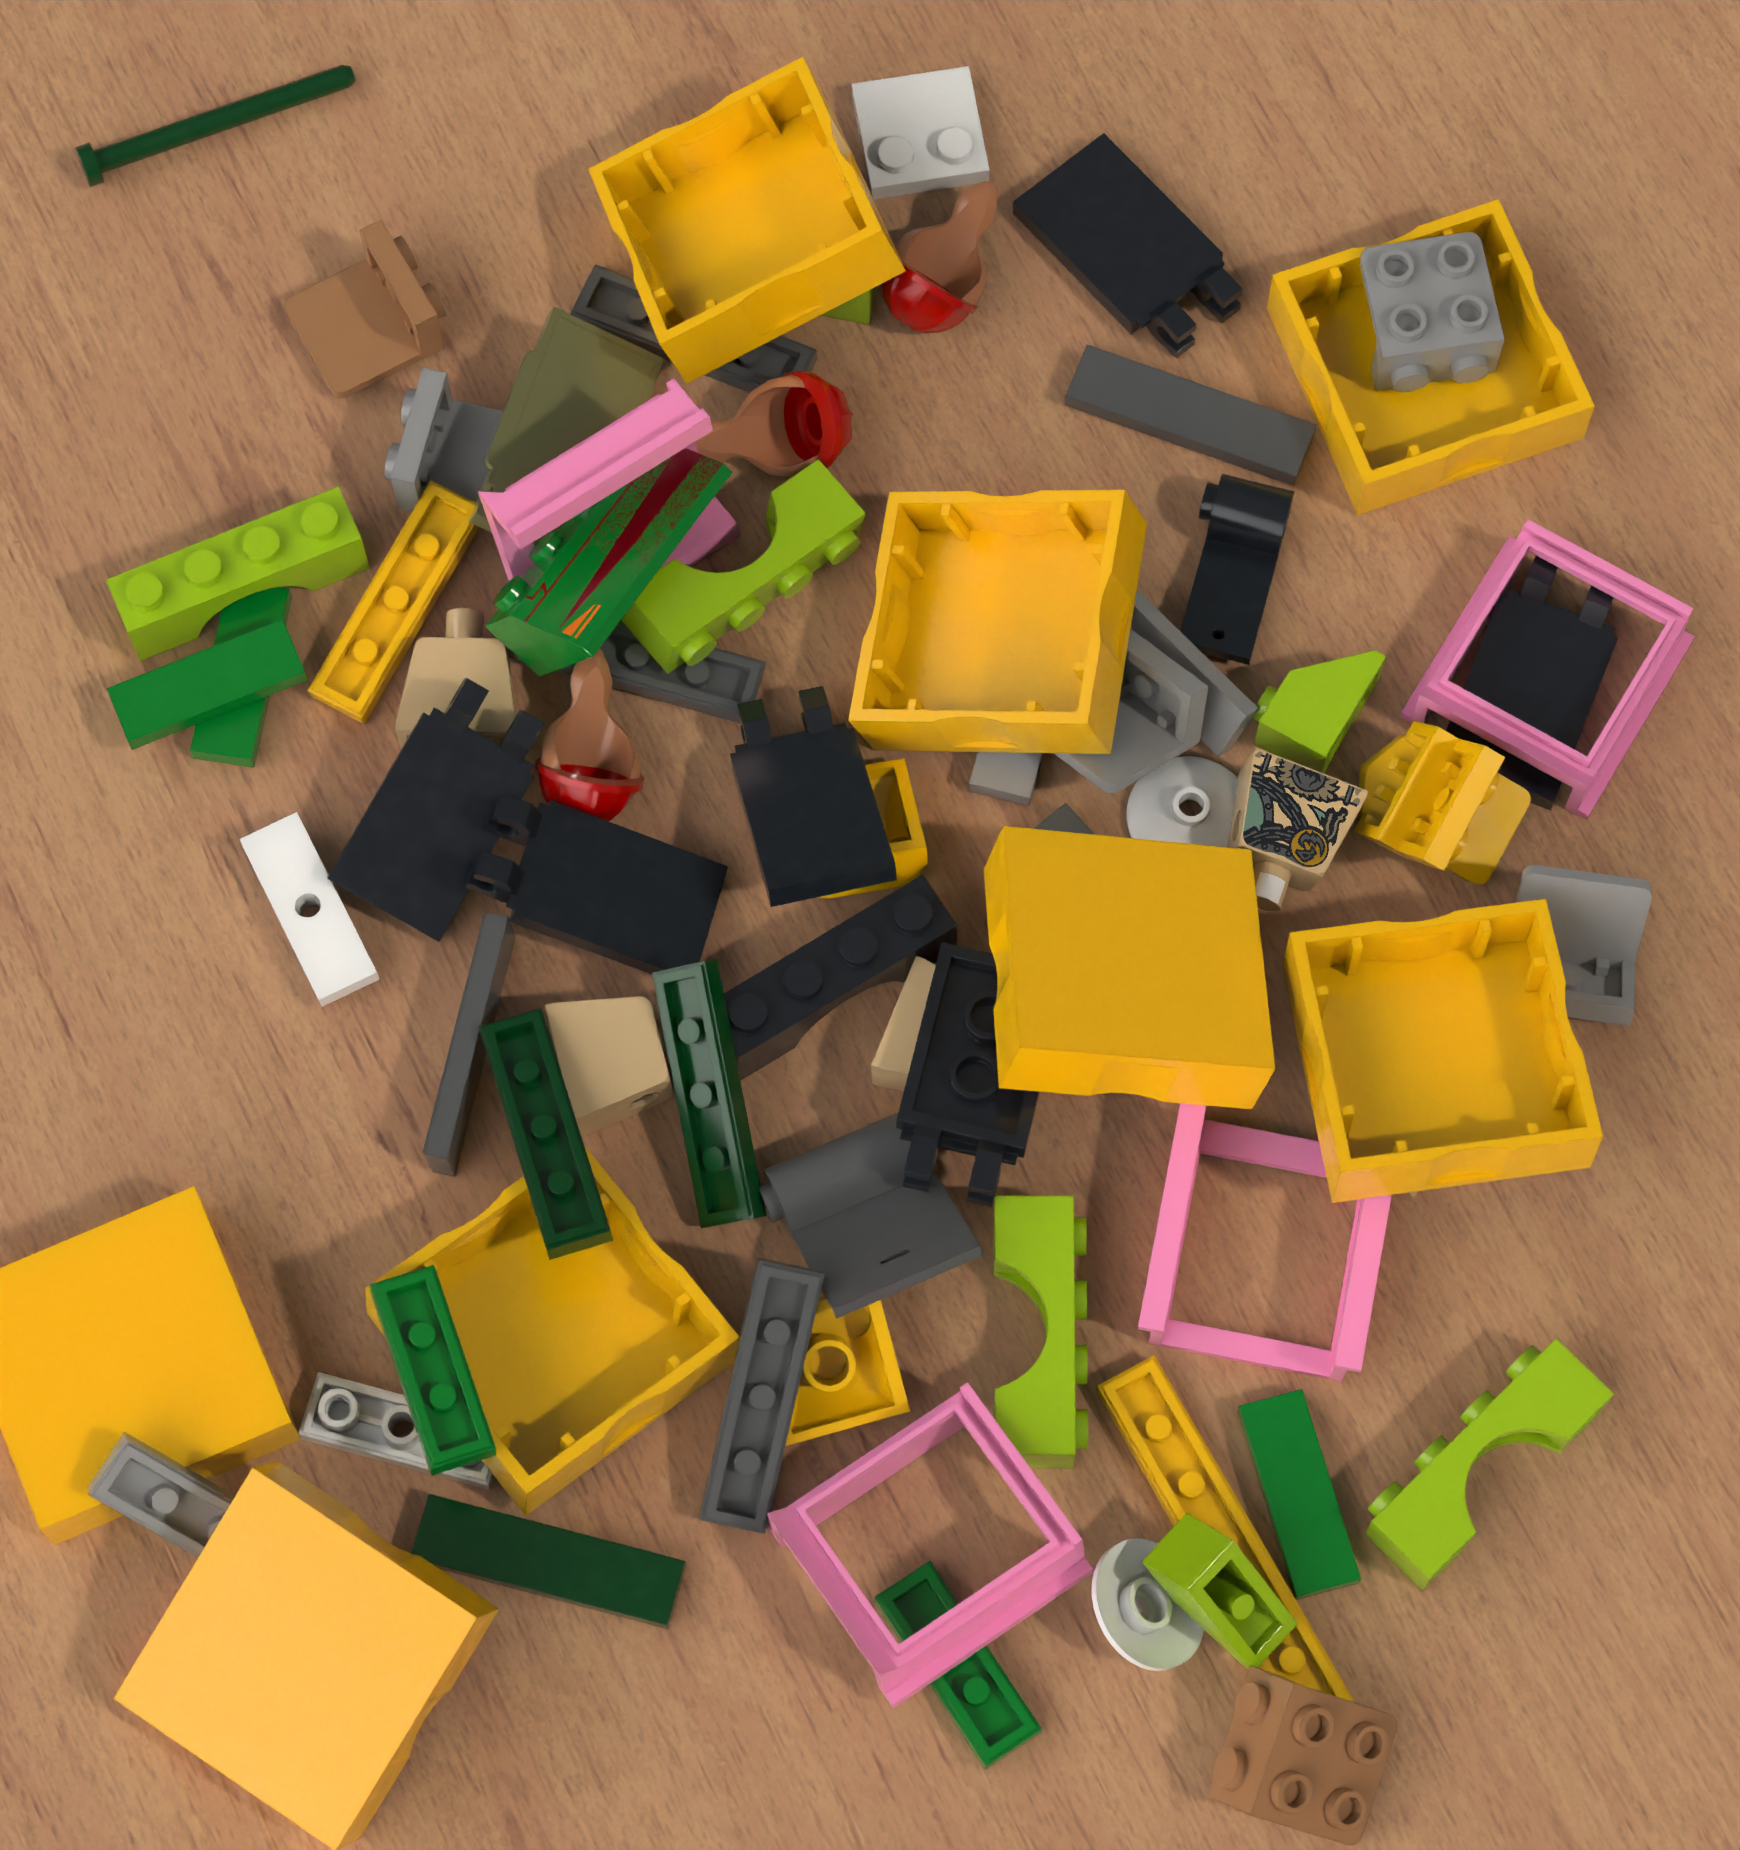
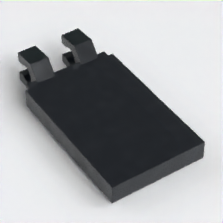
M1105 133L1013 201V214L1130 334L1146 326L1150 333L1176 359L1195 345V338L1191 334L1196 330L1197 324L1177 303L1185 295L1192 291L1197 300L1221 323L1240 310L1241 303L1237 298L1242 295V288L1223 268V253Z
M1535 556L1521 593L1509 588L1507 596L1500 595L1463 689L1575 749L1618 638L1612 636L1615 628L1604 624L1614 597L1591 585L1580 614L1545 602L1558 567ZM1449 721L1446 729L1448 733L1462 740L1485 745L1504 756L1505 759L1498 773L1525 788L1531 796L1530 803L1551 811L1561 786V781L1460 725Z
M468 678L463 679L444 713L436 708H433L430 715L422 712L327 876V879L438 942L441 940L469 891L465 886L473 863L478 861L482 851L491 853L499 839V836L484 831L493 804H497L501 794L521 800L535 777L530 774L534 765L524 760V757L529 752L545 724L529 713L519 710L499 745L479 734L468 726L475 717L489 690Z
M823 686L798 691L803 709L801 717L805 731L774 738L771 737L769 722L762 699L737 704L738 714L742 723L740 730L744 744L734 746L736 753L730 754L732 771L771 907L897 880L895 861L854 729H847L845 723L833 725L830 706Z
M504 794L499 796L497 804H493L484 831L525 846L520 864L518 866L512 860L482 851L478 861H475L472 865L466 888L500 902H506V907L512 909L509 922L649 974L700 962L728 866L550 800L548 804L540 802L536 809L531 803Z
M944 942L941 943L896 1122V1129L902 1130L900 1139L911 1141L904 1169L903 1187L929 1192L939 1148L976 1156L968 1186L967 1202L993 1207L1002 1164L1006 1163L1015 1166L1017 1157L1024 1158L1040 1093L1036 1091L999 1088L993 1010L997 996L998 977L992 953Z

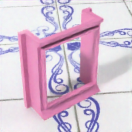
M674 378L666 383L668 389L666 393L662 395L659 393L505 488V492L478 491L508 581L518 575L523 578L534 562L529 558V554L534 548V541L681 450L687 448L698 453L695 442L713 431L710 416L703 408L699 409ZM715 496L661 567L673 559L692 567L740 537L737 522Z
M1527 519L1517 539L1509 536L1401 711L1400 717L1411 724L1413 721L1425 723L1432 711L1529 763L1572 787L1573 789L1565 809L1587 820L1691 646L1695 636L1684 630L1694 608ZM1529 552L1665 625L1588 756L1451 682L1492 615L1500 595H1504Z
M1180 1103L1138 1329L1150 1332L1148 1344L1339 1382H1342L1347 1370L1360 1373L1392 1195L1358 1199L1356 1202L1331 1350L1169 1319L1200 1154L1327 1178L1319 1141L1204 1119L1206 1105Z
M968 1382L960 1387L958 1393L786 1508L767 1513L769 1519L767 1523L768 1529L782 1549L786 1546L790 1549L874 1670L879 1689L893 1709L1093 1573V1568L1085 1559L1083 1539ZM963 1427H966L1049 1543L898 1644L816 1526Z

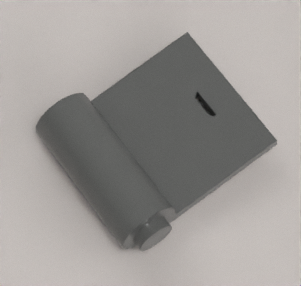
M898 1112L763 1170L766 1183L761 1185L759 1191L764 1201L766 1214L771 1223L779 1219L783 1220L809 1269L823 1271L824 1279L821 1291L836 1319L983 1256L980 1245L935 1171L933 1172L929 1192L903 1187L904 1169L911 1141L900 1139L902 1130L896 1129Z

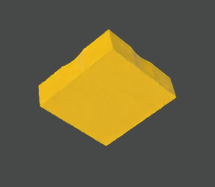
M803 56L726 96L722 101L698 117L663 129L588 168L611 227L630 255L634 283L658 342L686 384L906 271L832 107Z
M1499 199L1419 225L1399 238L1374 245L1379 246L1472 232L1480 237L1504 335V343L1495 373H1489L1480 380L1469 383H1459L1454 381V379L1430 382L1424 387L1410 392H1398L1393 388L1375 390L1371 366L1377 339L1360 268V258L1363 250L1372 246L1350 248L1272 275L1266 309L1357 516L1581 440L1585 437L1595 405L1561 332L1549 319L1540 303L1534 285L1532 269Z
M1040 490L1017 496H991L973 491L889 492L875 568V606L870 624L862 641L848 719L874 750L1111 754L1147 528L1146 520L1125 490Z
M1003 826L984 867L989 946L994 957L998 977L997 996L993 1010L999 1088L1084 1096L1105 1093H1127L1153 1098L1161 1102L1252 1109L1275 1071L1252 851L1250 849Z
M1546 899L1456 910L1434 919L1417 922H1388L1380 920L1289 933L1282 968L1332 1203L1591 1168L1603 1139V1133L1583 1051L1572 1032L1565 1003L1566 980Z
M586 1146L585 1150L610 1226L613 1241L549 1260L523 1176L504 1189L500 1196L479 1216L461 1227L441 1234L373 1282L383 1281L431 1265L435 1266L496 1447V1456L483 1459L482 1461L525 1516L734 1363L740 1338L684 1267L668 1256L653 1241L644 1228L633 1204ZM369 1285L365 1288L366 1311L384 1335Z
M195 1186L0 1268V1429L39 1530L54 1546L124 1516L90 1496L87 1488L124 1432L204 1478L215 1477L301 1440L268 1356L258 1341L240 1297V1288L207 1207Z
M282 1463L265 1464L251 1469L113 1699L333 1850H339L360 1839L408 1761L422 1723L439 1700L451 1690L499 1611V1608L423 1557L399 1549L382 1539L361 1520L357 1513Z

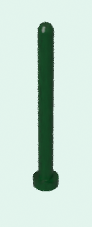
M339 65L94 151L90 142L75 147L88 185L93 187L104 183L102 173L350 88L356 81L351 66Z

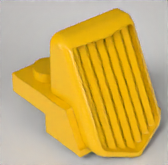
M1413 721L1406 734L1396 737L1361 765L1359 787L1367 790L1368 794L1358 812L1359 822L1354 832L1405 859L1442 871L1446 870L1467 882L1483 885L1490 879L1531 802V796L1525 788L1498 773L1505 759L1504 756L1485 745L1459 739L1438 726Z

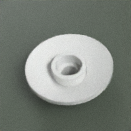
M1194 756L1173 758L1139 779L1134 785L1126 810V822L1130 838L1228 847L1238 778L1224 766L1209 759ZM1186 800H1193L1201 805L1202 812L1196 816H1188L1181 812L1179 805Z
M1141 1538L1124 1540L1109 1548L1096 1565L1092 1579V1602L1097 1621L1110 1644L1129 1662L1152 1671L1173 1669L1185 1663L1193 1656L1200 1645L1204 1629L1173 1602L1141 1562L1158 1543Z

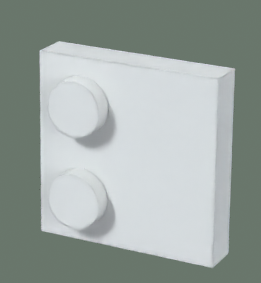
M969 66L852 84L853 105L869 190L873 200L989 181V164Z

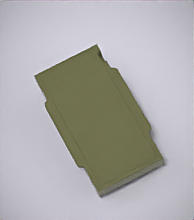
M553 307L546 317L535 349L527 352L523 358L485 458V464L489 470L481 492H505V488L650 400L664 358ZM478 496L469 523L491 532L484 508ZM563 524L555 528L554 530L558 532L560 528L563 526ZM542 536V537L539 538L538 540L534 541V542H533V543H534V546H535L544 536Z

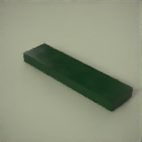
M717 959L702 961L654 972L652 976L700 1227L706 1228L766 1216V1211L759 1191L761 1185Z
M539 1008L479 1026L549 1260L613 1241L610 1226L542 1009Z
M432 1494L428 1495L411 1554L423 1557L440 1570L664 1629H669L686 1569V1561Z

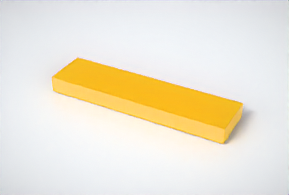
M430 480L307 690L311 697L363 724L366 723L479 529L478 526L469 523L476 504L475 502Z

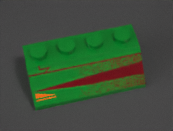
M685 448L563 524L558 532L552 530L534 546L529 554V558L534 562L523 578L519 575L514 577L500 590L493 601V604L499 609L485 627L539 677L593 657L733 472L724 463Z

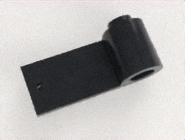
M1226 474L1221 475L1219 485L1207 482L1198 518L1209 521V526L1180 630L1203 654L1247 665L1250 664L1295 491Z

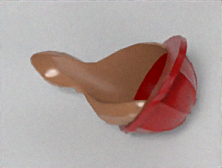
M986 181L967 188L956 201L952 216L948 221L940 225L915 228L904 234L895 247L906 271L882 283V291L889 311L904 325L921 333H940L955 327L977 309L978 306L976 304L985 290L986 270L978 249L980 236L995 219L999 191L995 183Z
M803 370L785 373L782 377L770 379L752 390L741 404L735 418L726 422H711L713 431L695 443L699 454L721 463L732 457H743L769 475L791 477L818 459L826 468L833 464L842 453L844 447L852 439L853 428L851 418L853 413L848 407L843 391L836 386L831 385L815 373Z
M599 649L593 657L575 664L570 683L573 698L572 704L567 712L546 728L542 740V755L536 760L535 770L539 772V784L542 796L547 804L550 800L610 821L625 809L634 793L642 790L644 777L641 774L640 755L631 736L609 713L608 701L613 680L604 653Z

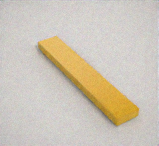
M1155 1355L1099 1384L1096 1392L1173 1527L1188 1513L1232 1539L1297 1621V1626L1258 1668L1273 1672L1306 1687L1354 1702Z

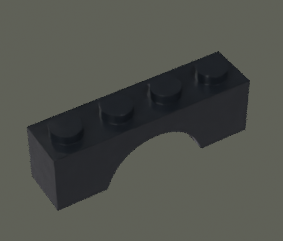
M924 875L917 877L724 993L740 1081L794 1049L812 1026L833 1009L855 995L886 982L898 981L904 983L916 956L935 964L942 942L957 945L958 925Z

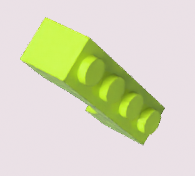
M818 459L771 491L764 519L770 538V546L761 557L741 569L719 573L701 571L673 559L658 570L621 621L667 674L684 662L688 666H693L706 658L716 647V640L734 628L737 632H742L753 625L764 613L765 606L781 594L785 599H788L799 593L811 581L813 572L828 561L832 565H837L846 560L860 545L859 535L866 513Z
M338 486L106 579V583L139 661H143L197 639L202 628L215 614L243 597L262 590L282 586H299L316 591L368 570L370 566L362 538Z
M995 1195L993 1212L994 1276L1015 1285L1033 1301L1044 1323L1046 1342L1039 1358L1025 1374L995 1389L994 1419L1031 1469H1073L1076 1449H1088V1409H1075V1384H1087L1088 1379L1087 1344H1075V1320H1087V1280H1074V1256H1086V1217H1074V1196Z
M1555 1338L1542 1352L1534 1345H1531L1505 1372L1513 1381L1496 1398L1488 1390L1483 1392L1460 1416V1419L1467 1427L1450 1443L1442 1435L1439 1436L1414 1462V1465L1421 1472L1404 1489L1394 1481L1368 1507L1367 1510L1375 1518L1370 1522L1365 1535L1421 1591L1469 1545L1476 1534L1468 1513L1465 1497L1466 1480L1470 1467L1489 1451L1511 1444L1536 1445L1560 1454L1605 1409L1614 1396V1393L1558 1339Z

